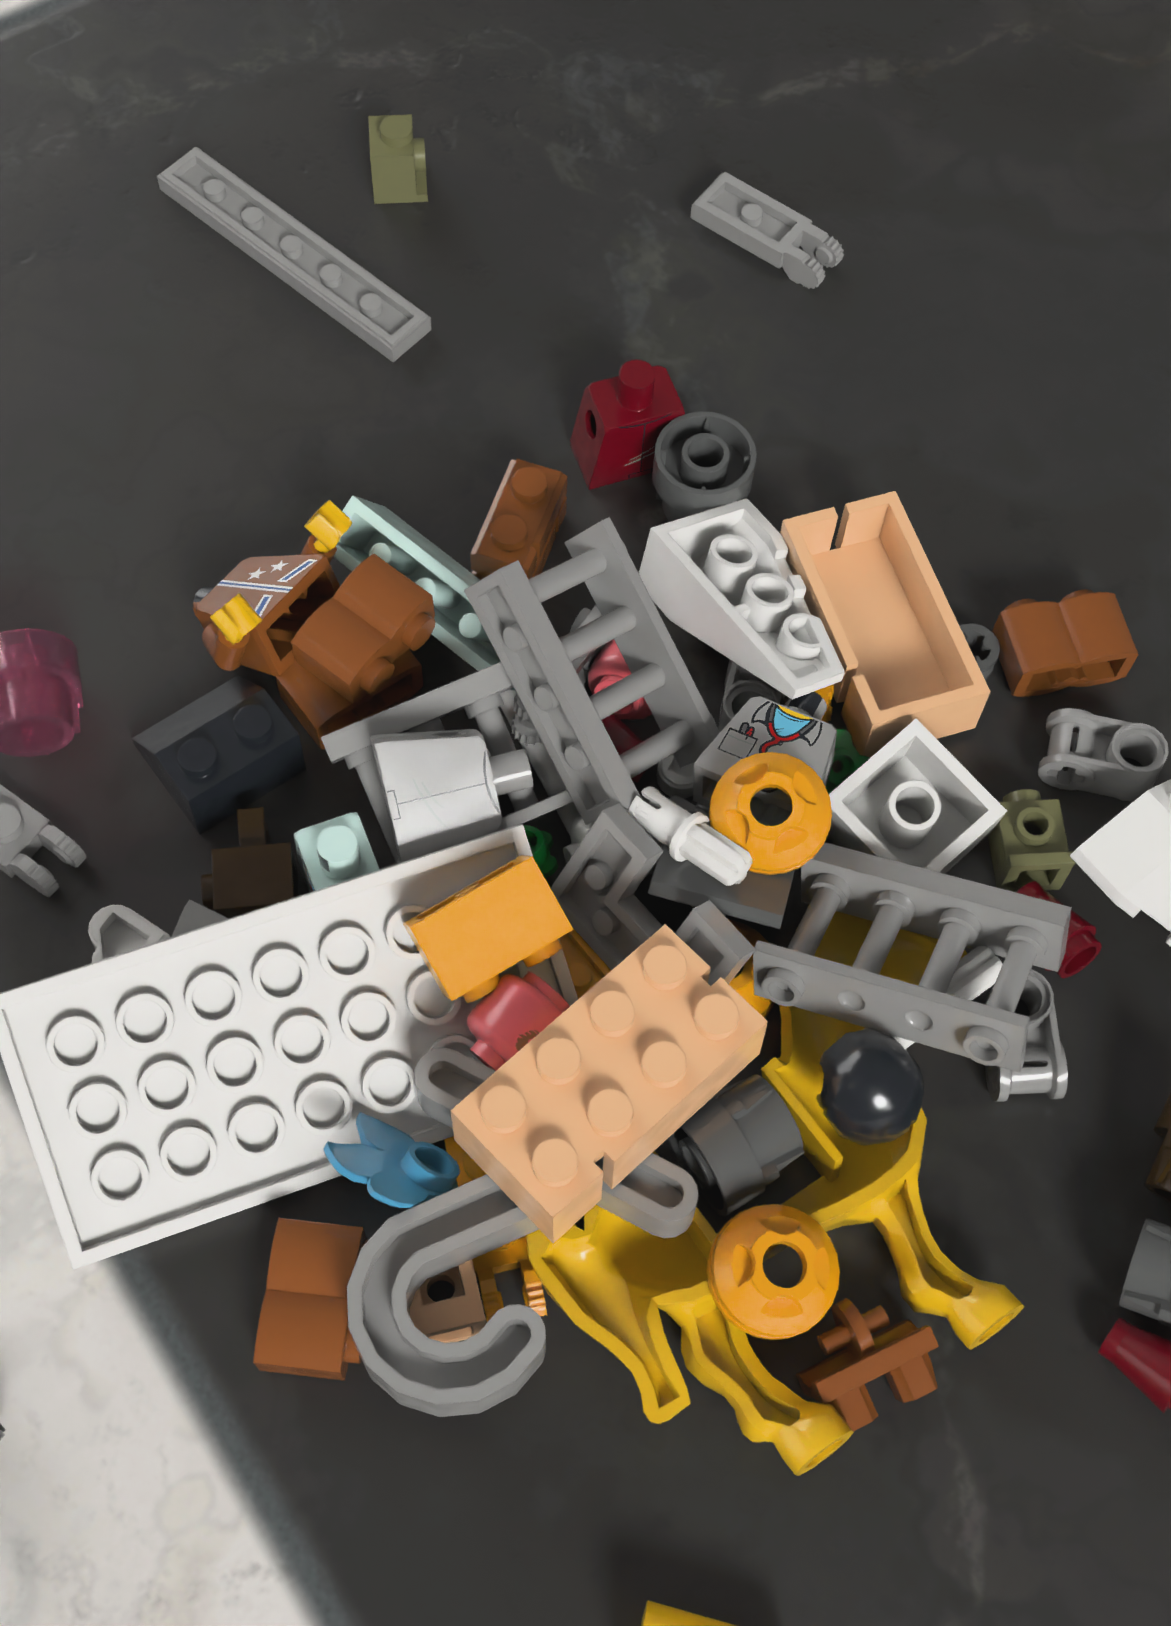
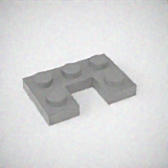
M620 803L600 813L551 887L571 926L611 970L662 927L660 922L636 898L634 892L664 851ZM710 900L693 908L675 933L711 967L708 980L710 986L720 977L729 984L756 950Z

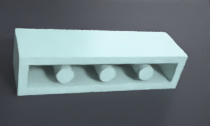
M352 495L342 511L351 519L352 525L340 537L336 545L337 551L334 558L353 571L372 554L377 555L433 596L435 627L432 635L477 671L501 662L464 592L465 589L477 583L480 579L385 506Z

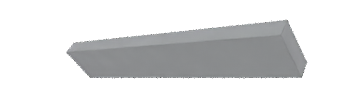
M194 147L157 175L161 191L390 361L395 362L431 331L430 316L198 147Z

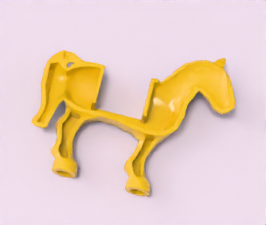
M836 911L814 956L852 967L873 921ZM900 929L879 975L919 985L938 939ZM964 950V952H963L961 958H963L965 955H967V952H966L965 950ZM779 1005L782 1020L781 1056L771 1059L761 1068L762 1077L776 1090L791 1112L802 1137L804 1155L821 1175L819 1179L781 1205L790 1206L808 1214L822 1226L825 1232L842 1226L873 1222L883 1235L898 1273L901 1296L911 1309L917 1313H928L946 1317L955 1335L968 1349L971 1350L979 1346L1013 1320L1025 1306L1005 1285L978 1280L959 1269L940 1250L931 1235L923 1212L918 1187L927 1119L922 1107L916 1122L910 1125L909 1131L894 1141L863 1146L840 1137L823 1114L824 1110L819 1106L816 1099L817 1095L822 1091L824 1079L820 1058L845 1033L863 1030L865 1027L794 1006ZM595 1205L584 1215V1230L576 1227L574 1224L554 1244L540 1230L526 1235L529 1261L547 1294L577 1327L608 1349L630 1370L641 1393L643 1412L651 1423L662 1424L669 1421L691 1404L687 1386L664 1334L659 1313L660 1309L665 1311L681 1327V1353L688 1371L704 1386L727 1399L735 1410L737 1422L743 1435L750 1441L755 1443L773 1442L782 1459L796 1476H800L817 1466L841 1447L854 1433L833 1405L805 1401L786 1385L775 1379L754 1353L746 1333L730 1323L715 1305L709 1290L706 1269L708 1253L717 1233L697 1207L690 1227L681 1235L673 1238H661L652 1235L598 1205ZM776 1244L768 1247L763 1257V1263L789 1246Z

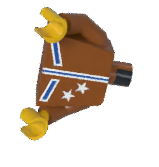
M331 500L325 502L305 524L304 527L312 535L309 536L300 554L249 557L242 560L215 587H202L195 594L193 610L204 629L202 633L203 644L217 666L222 670L233 671L242 665L280 677L295 662L296 659L291 645L292 639L305 621L322 604L333 598L340 587L330 563L337 551L336 545L340 537L350 528L352 521Z

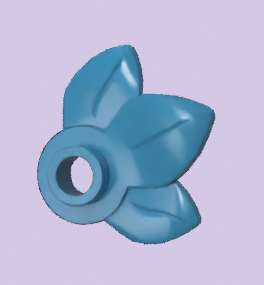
M362 1112L356 1118V1126L361 1144H339L328 1141L323 1148L328 1161L339 1174L353 1182L367 1184V1190L371 1197L392 1207L412 1208L458 1187L456 1179L460 1169L454 1158L446 1151L430 1143L415 1142L412 1137L403 1131Z

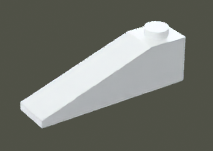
M747 498L650 528L639 575L653 602L671 622L792 700L842 681L845 671L821 619L811 615L804 600L807 588L801 575H793L786 561L789 549L783 536Z
M1171 779L1143 793L1077 847L1070 855L1115 905L1132 918L1142 910L1170 932ZM1171 933L1166 940L1169 946H1171Z

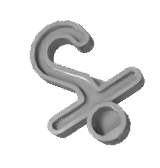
M449 1048L433 1049L421 1057L414 1071L418 1102L422 1110L430 1117L453 1128L451 1110L490 1077L495 1070L456 1050ZM651 1153L613 1189L603 1181L602 1199L596 1205L652 1235L661 1238H673L684 1233L692 1224L698 1200V1189L693 1177L683 1168ZM602 1157L595 1164L603 1171ZM487 1174L388 1218L361 1248L347 1285L348 1328L370 1378L400 1405L437 1417L479 1414L516 1395L543 1363L546 1354L545 1325L537 1312L521 1304L507 1305L501 1308L479 1333L461 1342L443 1343L430 1339L414 1326L410 1318V1307L415 1292L427 1279L539 1230Z

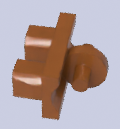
M846 1298L832 1305V1314L836 1327L818 1335L817 1340L826 1356L844 1347H847V1349L796 1374L805 1395L823 1404L833 1405L851 1429L855 1431L873 1422L878 1417V1413L865 1386L866 1383L885 1374L895 1399L902 1403L914 1401L938 1388L928 1352L938 1348L939 1345L931 1326L925 1325L918 1329L908 1319L871 1336L872 1333L890 1325L886 1311L879 1305L860 1314L852 1301Z

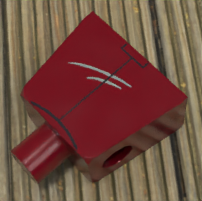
M630 360L621 366L619 376L593 382L585 388L570 439V446L589 490L653 473L655 445L660 432L672 420L685 414L683 404L665 367L659 365L652 367L643 360Z

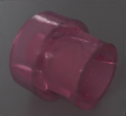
M15 629L0 632V752L12 756L33 757L50 754L64 748L72 741L74 733H80L78 708H82L84 705L76 646L65 636L42 629Z

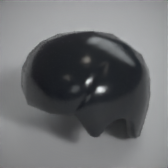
M871 1028L845 1033L823 1053L820 1058V1065L824 1074L823 1087L816 1099L819 1106L824 1110L823 1114L840 1137L867 1146L894 1141L909 1131L910 1125L916 1122L922 1106L924 1079L916 1060L895 1038Z

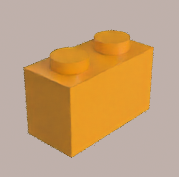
M527 855L518 856L403 923L443 995L451 1001L463 996L466 1003L476 1001L495 990L500 980L499 973L523 960L528 968L556 954L562 949L558 938L574 930L533 856Z

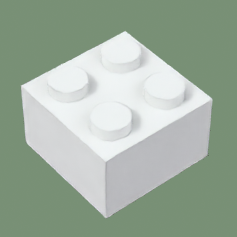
M916 718L829 794L832 818L827 837L837 846L945 874L992 832L1007 810Z

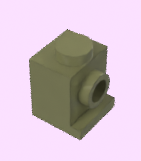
M412 114L368 116L374 204L428 202L424 137L413 138Z
M1033 789L1017 790L1005 795L1002 802L999 803L1007 812L988 835L996 887L1016 892L1024 885L1037 881L1044 890H1060L1075 865V861L1070 857L1073 851L1068 849L1059 799L1041 800L1040 793Z

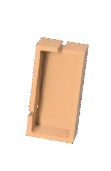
M896 491L846 503L835 542L837 549L830 550L838 519L834 507L783 520L780 534L783 536L789 549L786 561L793 575H801L807 588L804 595L807 607L811 615L821 619L845 671L842 681L833 684V697L836 703L844 702L841 715L849 733L852 735V741L858 753L871 758L916 718L936 739L974 729L991 691Z
M666 924L451 1110L454 1140L553 1244L602 1199L603 1181L611 1189L616 1187L760 1054L768 1021L722 977L710 986L708 980L711 967ZM602 1157L603 1171L595 1164Z

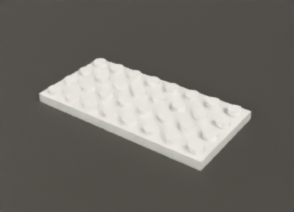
M516 825L0 993V1054L72 1269L89 1265L341 1176L328 1161L323 1148L328 1141L339 1144H361L356 1126V1118L360 1112L403 1131L412 1137L415 1142L432 1144L454 1136L453 1128L430 1117L422 1110L418 1102L414 1071L421 1057L436 1048L456 1050L483 1064L470 1051V1048L476 1043L477 1039L467 1026L469 1013L482 998L466 1003L463 996L453 1001L444 996L403 923L518 856H533L524 826ZM562 949L550 958L532 967L527 968L523 960L499 973L500 978L505 974H514L523 978L530 971L559 993L569 1006L578 1000Z

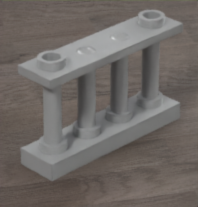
M610 517L564 542L572 559L528 579L519 560L498 569L464 590L585 825L595 822L600 813L611 806L620 803L624 809H627L636 796L641 798L632 781L633 777L672 754L680 768L696 762L702 752L720 733ZM585 582L602 616L558 638L541 603ZM614 639L632 674L589 697L571 662ZM644 697L661 731L619 755L601 720Z
M501 662L321 737L332 764L345 759L348 769L355 768L395 860V863L381 869L401 862L395 847L370 736L391 733L443 731L445 729L440 718L464 709L468 719L475 717L491 756L516 751L498 708L504 705L500 693L514 688ZM533 787L507 793L514 812L503 816V826L488 834L520 825L572 803L573 800L567 789L538 801Z
M824 843L815 857L801 867V902L808 903L809 906L788 947L784 948L759 940L754 947L756 949L753 953L754 995L770 999L782 1006H794L971 1058L973 1061L983 1065H995L1020 1073L1024 1064L1030 1017L1014 1012L1033 965L1056 972L1059 971L1066 951L1072 907ZM836 911L873 921L852 967L814 956ZM900 929L938 939L919 985L879 975ZM978 946H987L995 955L1005 957L986 1005L946 994L965 947L975 949Z

